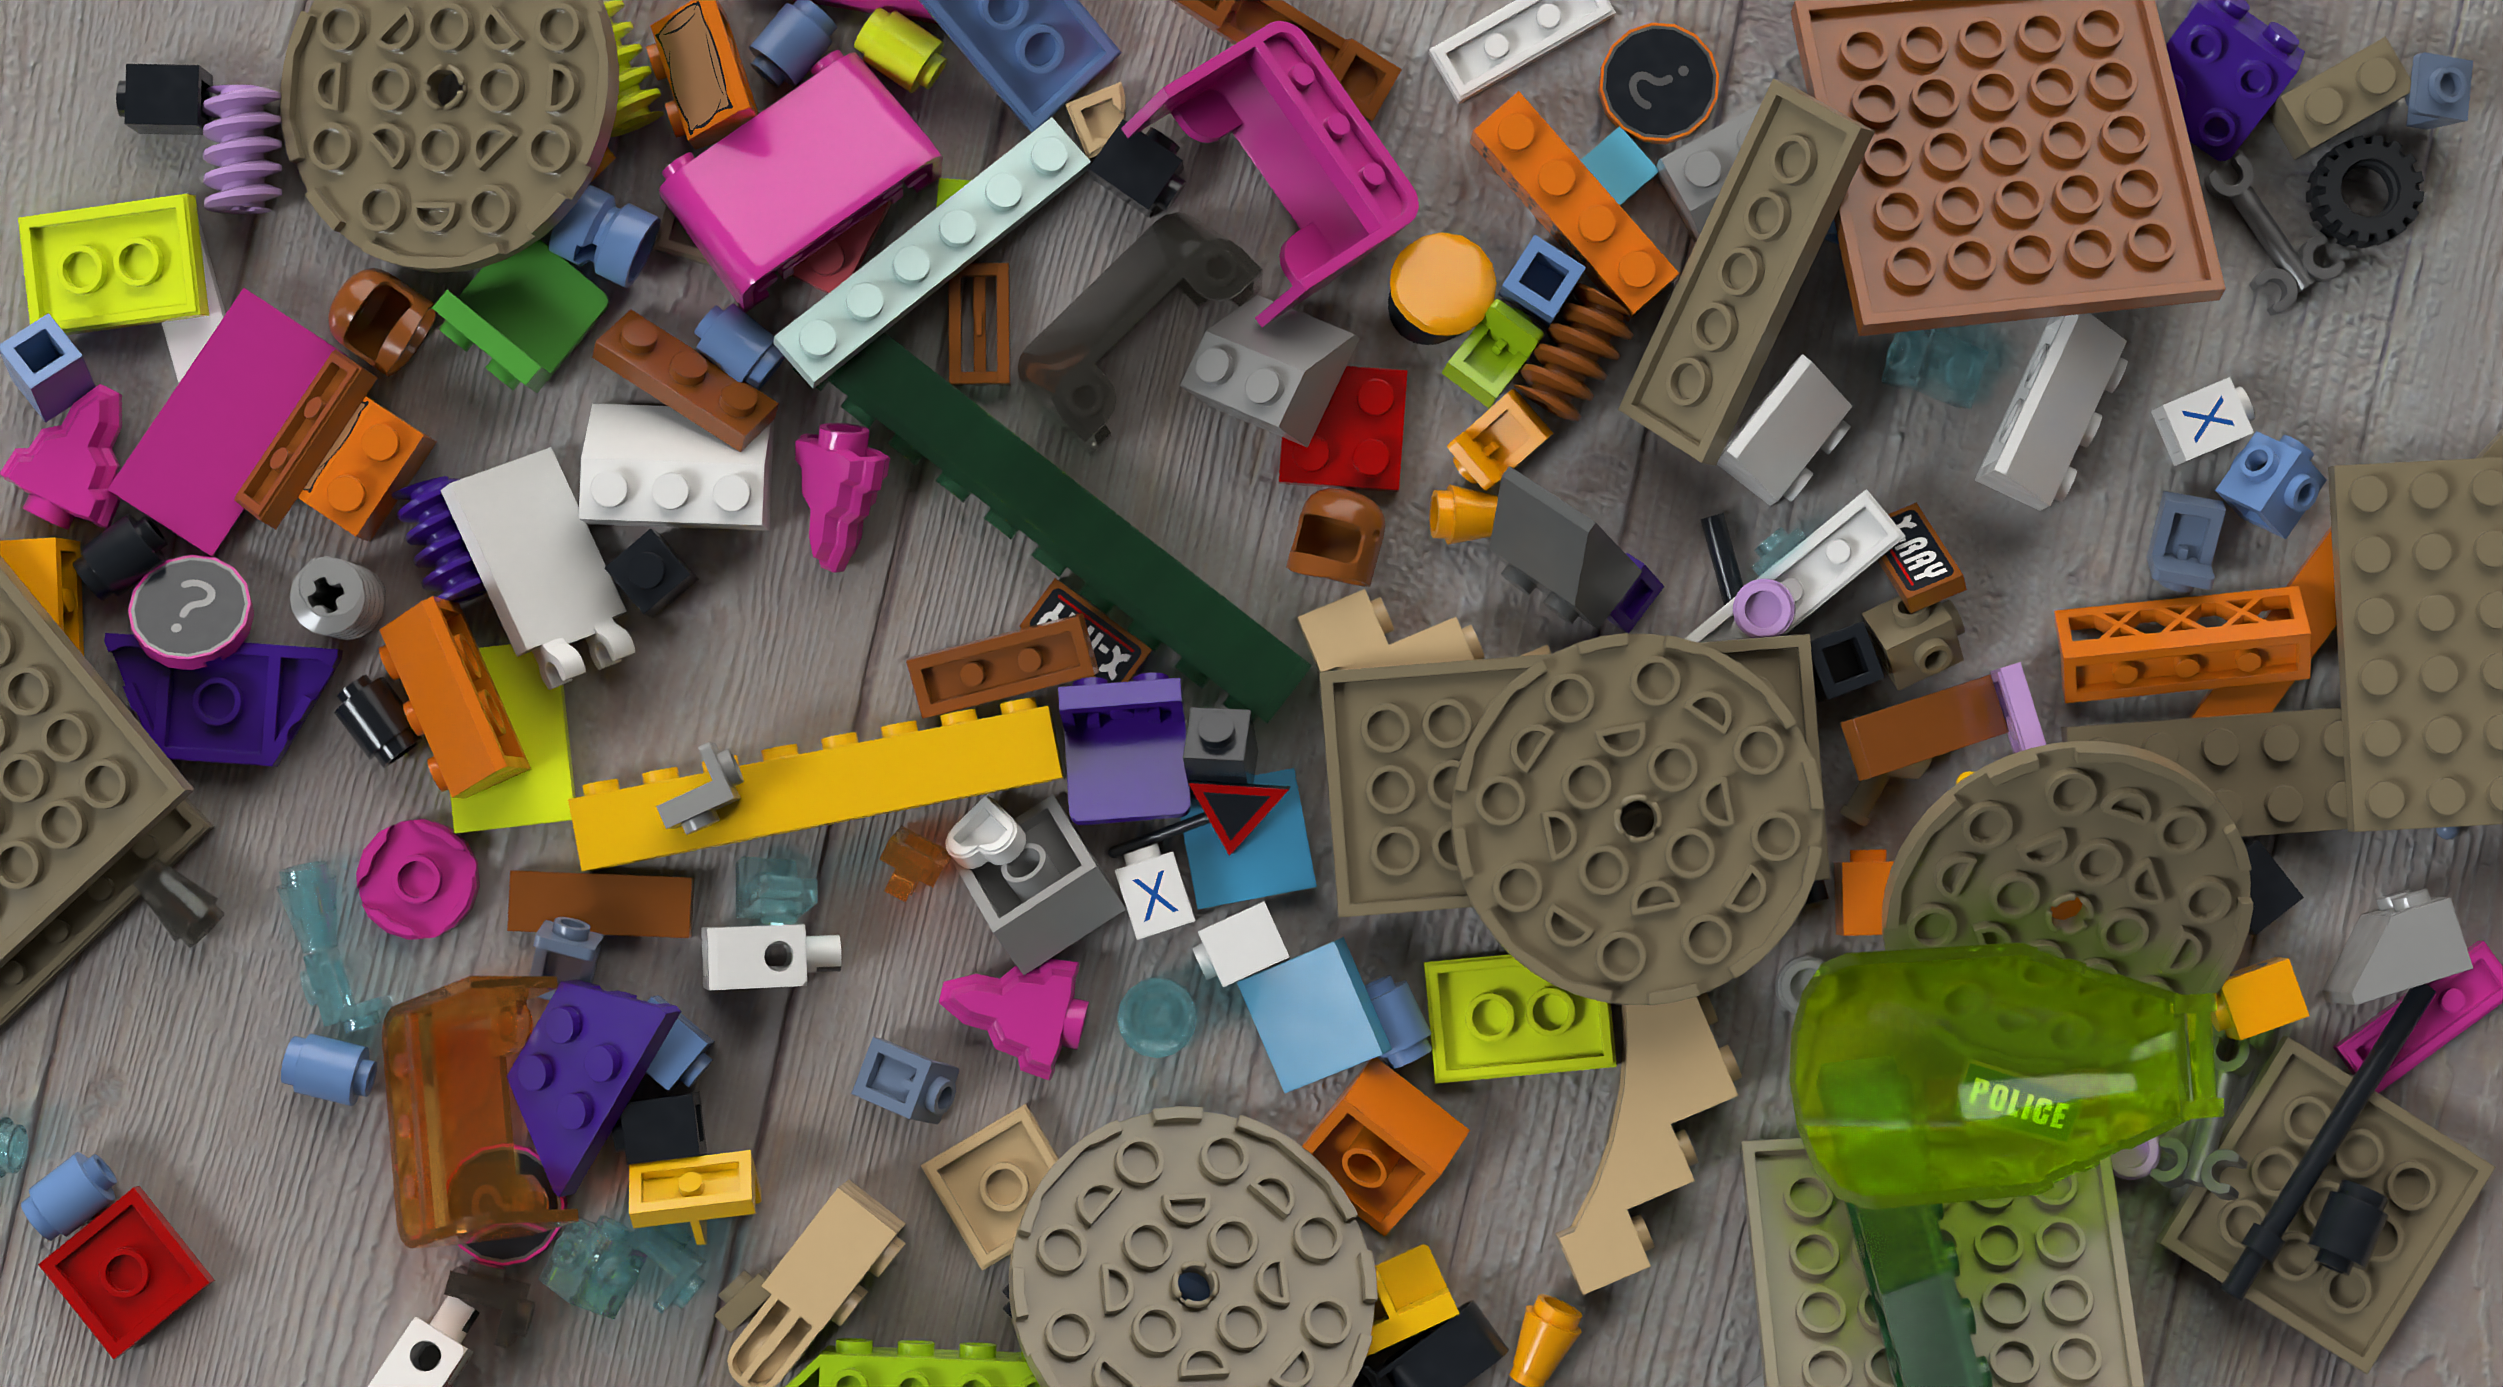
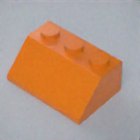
M432 596L419 602L379 629L386 644L379 647L381 660L389 676L394 681L400 678L409 697V701L403 703L405 715L417 736L425 734L434 755L427 759L428 767L436 785L442 792L449 790L452 798L466 799L531 769L459 603Z

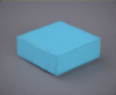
M1620 126L1580 160L1620 206L1659 172L1657 167Z

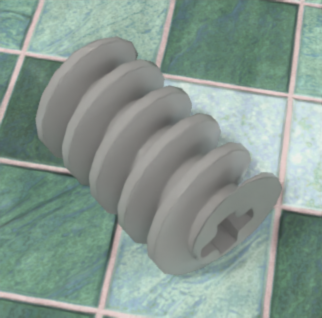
M328 556L314 558L301 569L292 583L290 592L291 608L299 623L311 632L344 640L362 638L374 630L383 617L386 588L380 578L366 567ZM339 589L344 590V595L340 596ZM335 602L338 608L337 610L333 609V603Z

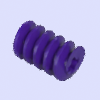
M448 476L433 478L393 492L391 497L395 500H411L397 513L399 520L406 523H419L406 534L407 543L410 545L427 546L414 557L415 566L418 568H435L434 571L423 578L421 582L423 589L426 591H443L438 598L459 604L484 595L487 592L440 491L448 484L461 478H449Z

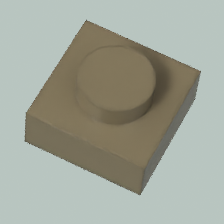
M766 1268L754 1278L744 1270L718 1295L726 1305L714 1316L730 1333L740 1326L771 1296L762 1287V1284L771 1274Z

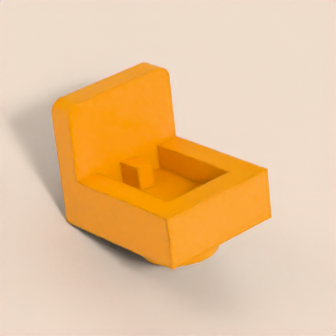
M1513 388L1470 427L1455 437L1447 447L1454 455L1453 462L1459 473L1469 482L1479 484L1487 491L1501 481L1502 475L1509 466L1513 469L1516 468L1554 433Z

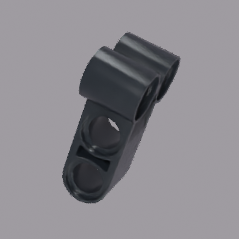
M1470 1300L1457 1308L1460 1314L1430 1327L1374 1369L1364 1362L1359 1373L1364 1374L1368 1378L1369 1387H1464L1499 1361L1509 1349L1475 1301Z

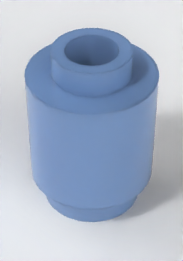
M796 0L793 5L786 3L749 46L750 51L756 57L751 66L761 77L777 88L783 82L796 87L832 44L830 36L837 29V25L821 8L810 0Z
M734 303L725 310H722L717 305L714 306L694 331V334L701 338L696 347L697 352L736 381L741 383L745 381L758 390L768 382L786 358L773 344L774 335Z
M1386 975L1365 985L1392 1050L1377 1058H1383L1386 1065L1391 1069H1396L1429 1053L1432 1047L1427 1037L1431 1034V1031L1407 980L1394 983L1391 975Z
M309 1034L307 1038L294 1036L290 1040L284 1055L281 1068V1082L292 1085L295 1093L353 1106L359 1096H369L376 1078L377 1062L369 1060V1048L366 1046L316 1034Z
M76 1152L29 1189L30 1196L21 1203V1207L32 1226L44 1238L52 1241L60 1234L69 1236L113 1202L115 1194L112 1186L117 1183V1179L110 1167L98 1155L93 1154L90 1158H87L82 1153Z

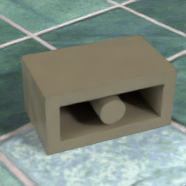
M2385 36L2280 96L2266 113L2291 156L2296 160L2410 93L2411 79Z

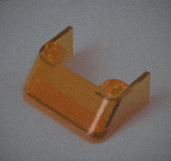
M468 976L394 1005L388 1010L382 1027V1049L396 1223L400 1239L406 1247L434 1248L531 1236L579 1221L578 1209L548 1210L549 1201L547 1193L533 1175H516L509 1085L506 1077L508 1075L506 1057L518 1053L532 1033L533 1019L527 1007V1000L558 989L557 976Z

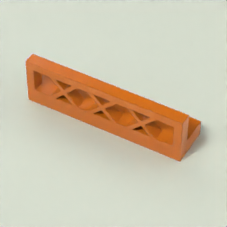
M2299 586L2054 611L2055 628L2061 654L2062 691L2065 704L2310 679L2311 631ZM2289 609L2291 619L2267 621L2257 615L2262 611ZM2218 616L2227 621L2223 626L2208 628L2196 623L2201 617ZM2156 622L2166 627L2161 632L2144 634L2134 629L2141 623ZM2092 628L2105 633L2099 639L2073 641L2071 635L2072 630Z

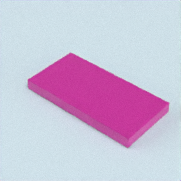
M243 288L107 490L208 555L213 556L244 510L241 505L234 501L236 494L332 351L338 349L257 295Z

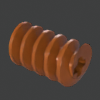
M1577 283L1573 289L1574 296L1581 305L1564 303L1559 311L1569 326L1551 323L1546 331L1556 347L1538 344L1533 351L1543 367L1525 364L1520 372L1530 387L1513 385L1522 395L1548 412L1577 422L1582 416L1572 405V399L1579 398L1592 401L1594 398V394L1584 383L1586 377L1605 381L1608 376L1597 363L1599 357L1617 361L1621 356L1611 344V338L1618 337L1631 340L1634 336L1623 322L1626 316L1631 317L1630 313L1611 298L1581 283Z

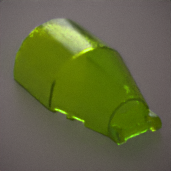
M2022 942L1845 953L1820 965L1802 992L1792 1027L1789 1082L1797 1129L1813 1169L1837 1198L1863 1209H1885L2040 1195L2054 1188L2053 1184L2077 1172H2086L2100 1165L2101 1160L2123 1149H2133L2191 1119L2225 1116L2224 1098L2217 1097L2211 1016V1012L2217 1011L2216 993L2178 994L2120 974H2109L2088 967L2086 963L2071 958L2063 959L2039 951L2037 947ZM2184 1014H2187L2192 1099H2190Z

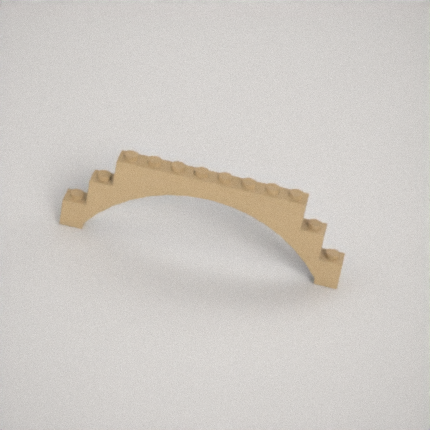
M1365 589L1297 617V622L1318 672L1485 658L1472 625L1461 628L1457 617L1388 644L1385 634L1394 631L1389 614L1381 597L1370 601ZM1547 644L1521 656L1551 654V651ZM1706 992L1700 994V996L1665 1004H1621L1623 1044L1620 1082L1609 1138L1593 1183L1571 1226L1555 1233L1578 1289L1583 1295L1651 1267L1645 1252L1655 1248L1652 1237L1642 1215L1639 1214L1630 1218L1627 1209L1695 1181L1689 1168L1699 1163L1686 1131L1683 1129L1674 1133L1671 1124L1739 1096L1733 1082L1741 1079L1742 1075L1728 1044L1720 1048L1717 1046L1709 1026L1717 1023L1718 1019Z

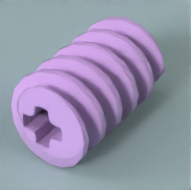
M218 85L208 87L206 91L217 96L204 101L202 104L203 112L218 120L205 124L203 135L207 139L219 144L206 148L203 152V159L207 163L220 168L205 173L203 183L207 187L221 192L206 197L204 208L207 211L227 214H262L272 211L265 207V201L281 196L282 189L266 184L264 177L281 172L282 165L264 159V153L281 148L282 141L265 136L264 129L280 124L281 117L265 112L263 105L280 100L281 93L254 85Z

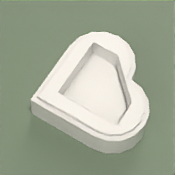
M988 794L953 826L946 838V850L958 865L966 869L980 867L988 861L994 865L1010 863L1021 854L1026 844V834L1023 829Z

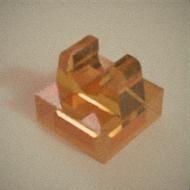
M901 825L891 836L879 860L895 868L884 892L906 903L909 896H912L919 882L933 888L945 874L952 857L942 846Z

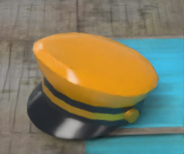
M1440 232L1425 235L1406 246L1394 261L1390 274L1388 312L1394 328L1401 336L1413 343L1436 345L1455 338L1457 335L1477 326L1485 318V313L1495 298L1497 282L1492 262L1480 246L1457 234Z

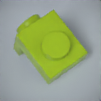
M1500 299L1494 300L1486 311L1485 318L1475 327L1441 372L1488 409L1491 408L1522 369L1544 336L1542 330L1536 327L1524 312L1508 306Z

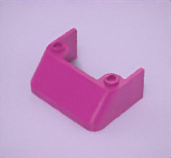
M1276 21L1266 25L1166 85L1121 128L1127 138H1130L1171 113L1181 129L1189 137L1199 142H1215L1232 132L1301 229L1283 243L1279 254L1281 268L1292 284V287L1255 317L1261 327L1269 324L1331 283L1404 229L1415 219L1418 213V196L1412 184L1305 33L1297 26L1288 22Z

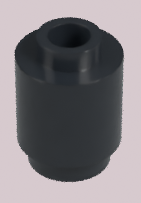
M127 513L82 547V556L72 564L86 586L99 599L104 601L113 593L121 596L142 580L146 574L163 564L166 558L161 549L168 545V542L147 516H143L137 521L132 515Z
M367 674L363 675L337 695L342 704L334 712L366 756L369 759L376 757L383 768L403 757L423 740L411 728L403 709V701L384 677H380L372 682Z
M2342 1179L2337 1192H2329L2307 1244L2312 1249L2318 1251L2314 1261L2323 1267L2346 1276L2350 1275L2353 1267L2366 1270L2388 1218V1215L2383 1211L2389 1199L2363 1185Z

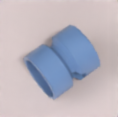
M589 184L575 206L553 228L549 241V251L579 266H583L591 261L594 263L596 274L620 286L629 288L637 279L649 258L657 239L661 219L630 203L622 208H617L613 195Z

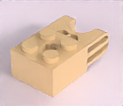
M848 1179L839 1186L762 1284V1287L771 1296L739 1335L729 1351L727 1362L732 1377L743 1387H775L796 1365L831 1320L840 1327L868 1293L866 1289L859 1285L869 1271L879 1278L906 1244L897 1237L906 1223Z

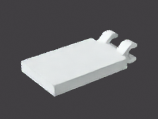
M551 447L454 481L440 490L516 656L533 652L539 665L541 677L549 690L569 683L573 677L586 672L580 654L569 645L585 638L589 646L591 658L598 670L622 661L621 658L635 653V647L630 635L613 620L627 612L610 574L604 569L606 565L587 524L579 520L578 504Z

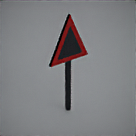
M1189 780L1188 784L1204 810L1203 813L1112 846L1108 850V855L1111 858H1117L1211 823L1230 856L1289 791L1290 786Z

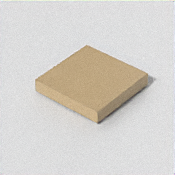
M1025 1103L923 1163L921 1167L983 1271L1011 1254L1017 1228L1024 1211L1041 1180L1059 1160V1157L1028 1104Z

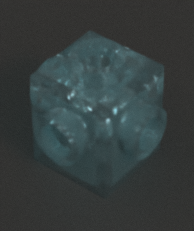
M572 1215L564 1232L556 1241L553 1252L538 1280L569 1304L615 1320L630 1289L636 1283L649 1254L629 1240L633 1231L622 1223L604 1215H600L596 1223Z

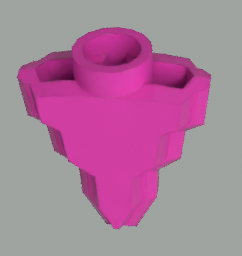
M99 384L73 403L62 425L41 429L29 448H15L0 471V476L29 493L23 509L69 530L75 516L89 520L103 528L111 526L121 500L107 489L121 468L112 448L122 429V394Z
M849 423L821 424L819 426V435L805 433L800 436V439L795 441V460L801 467L802 495L811 509L809 540L814 558L819 560L821 568L834 573L844 572L851 556L855 554L862 538L863 521L869 515L871 506L876 503L877 493L881 490L882 481L888 476L890 457L881 451L868 447V428Z
M1051 958L1044 962L1040 968H1035L1026 975H1023L1019 968L1015 966L1001 978L973 974L944 981L939 998V1003L963 1024L987 1030L995 1049L1018 1058L1021 1071L1051 1081L1055 1072V1064L1062 1047L1078 1050L1089 1001L1074 998L1079 962Z

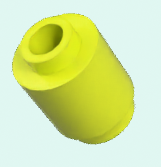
M881 7L877 8L862 27L854 43V48L864 54L863 61L910 93H913L920 85L930 89L939 78L947 63V59L940 55L944 42L896 10L890 14Z

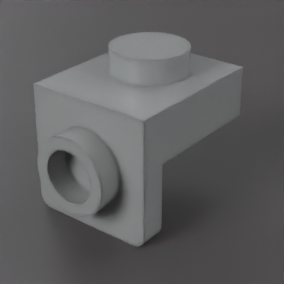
M708 742L698 747L713 781L656 806L666 829H676L682 826L686 835L692 834L720 821L716 810L741 799L735 787L744 782L739 766L730 749L720 752L716 743Z

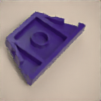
M105 633L104 638L107 650L113 653L125 686L122 687L131 709L137 713L142 727L169 759L278 767L340 664L343 650L243 642L235 653L224 660L220 656L215 660L206 662L207 667L186 670L169 668L149 658L132 634Z
M577 979L561 981L506 1076L552 1190L558 1197L576 1193L679 1017L681 1010L676 1005L669 1003L654 1004L638 1000L637 995L619 990L604 991L599 985Z

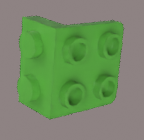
M539 239L525 250L503 261L483 267L458 297L449 290H446L432 309L445 319L438 329L466 352L473 344H476L492 358L485 368L514 391L522 382L525 386L538 393L608 309L609 298L601 289L562 257L550 252L549 246Z

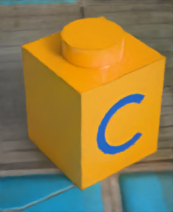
M2273 957L2231 972L2219 992L2206 1006L2215 1029L2218 1032L2225 1030L2227 1038L2240 1041L2310 1016L2289 958Z

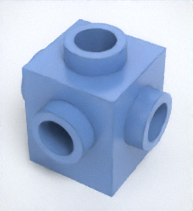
M2256 431L2245 448L2235 457L2230 470L2215 491L2240 518L2287 539L2305 511L2315 503L2318 493L2327 479L2312 464L2311 459L2314 453L2307 446L2287 435H2283L2280 441Z

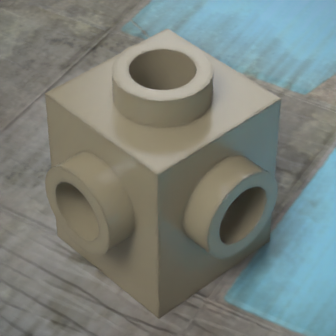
M1897 596L1861 613L1878 661L1898 691L1964 661L1957 636L1965 633V628L1951 600L1943 603L1939 601L1910 613L1901 597Z

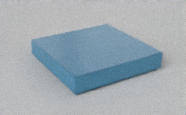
M1294 768L1255 775L1254 784L1290 786V789L1230 856L1211 823L1183 833L1197 909L1317 887ZM1191 799V810L1186 816L1180 818L1181 821L1204 812L1197 799Z
M1344 937L1237 982L1284 1093L1366 1062L1392 1050Z

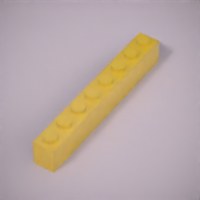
M1031 697L1001 703L1002 715L978 719L976 709L940 715L941 727L918 731L916 720L880 727L882 738L858 742L857 732L839 734L822 738L823 750L799 754L797 744L783 745L761 750L762 762L739 766L738 756L734 755L744 779L743 783L735 786L741 799L716 810L720 821L689 835H686L682 826L676 829H666L656 806L713 781L704 761L701 762L703 773L685 777L679 776L678 767L642 773L644 785L620 789L618 778L582 785L584 796L568 799L581 871L605 869L1065 779L1051 708L1049 706L1037 708L1036 698Z

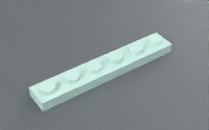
M1051 117L775 335L773 344L814 389L1088 171L1091 161Z

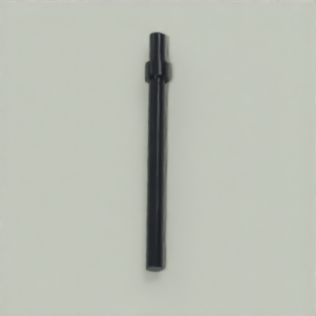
M2423 984L2408 990L2260 1225L2253 1223L2241 1244L2245 1249L2220 1287L2224 1292L2242 1301L2265 1263L2268 1261L2273 1264L2286 1243L2281 1239L2433 1000L2437 993L2433 988Z

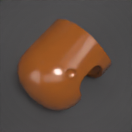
M370 268L351 276L339 289L329 309L328 324L330 332L339 343L390 377L404 367L417 352L431 330L438 313L432 309L435 305L433 302L394 275L382 269Z
M1327 488L1315 492L1304 503L1300 513L1296 535L1286 568L1306 576L1327 578L1351 585L1370 587L1386 526L1381 508L1373 500L1350 490Z

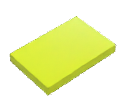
M180 194L18 218L30 325L49 313L66 335L209 316L196 195Z
M511 644L479 648L531 769L466 799L452 798L450 794L454 833L459 834L572 821L568 799L576 798L564 685L551 690L547 688L532 651L517 657Z
M1510 954L1423 962L1435 1084L1617 1067L1611 1003L1582 997L1556 987L1533 974Z

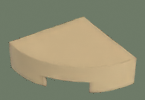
M1121 82L1065 104L1083 151L1090 161L1095 160L1122 119L1125 120L1126 100Z

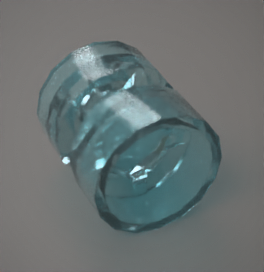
M1155 976L1141 980L1127 991L1120 1002L1117 1021L1120 1034L1130 1048L1143 1056L1160 1058L1173 1055L1187 1045L1195 1032L1198 1013L1195 999L1184 985L1172 978Z

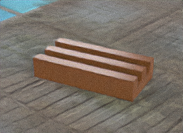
M971 263L948 281L949 385L1011 386L1009 263ZM962 277H973L974 372H963ZM986 277H997V371H987Z

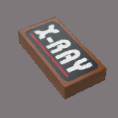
M1917 502L1888 514L1906 537L1877 561L1910 613L1967 590L1963 573Z
M1054 578L1019 627L1023 629L1083 613L1099 669L1096 675L1089 677L1103 678L1108 683L1130 682L1153 650L1058 579Z

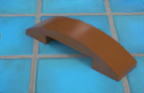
M1171 0L1189 15L1233 45L1272 22L1284 21L1297 26L1305 33L1361 114L1369 122H1373L1402 70L1352 38L1344 39L1283 0Z

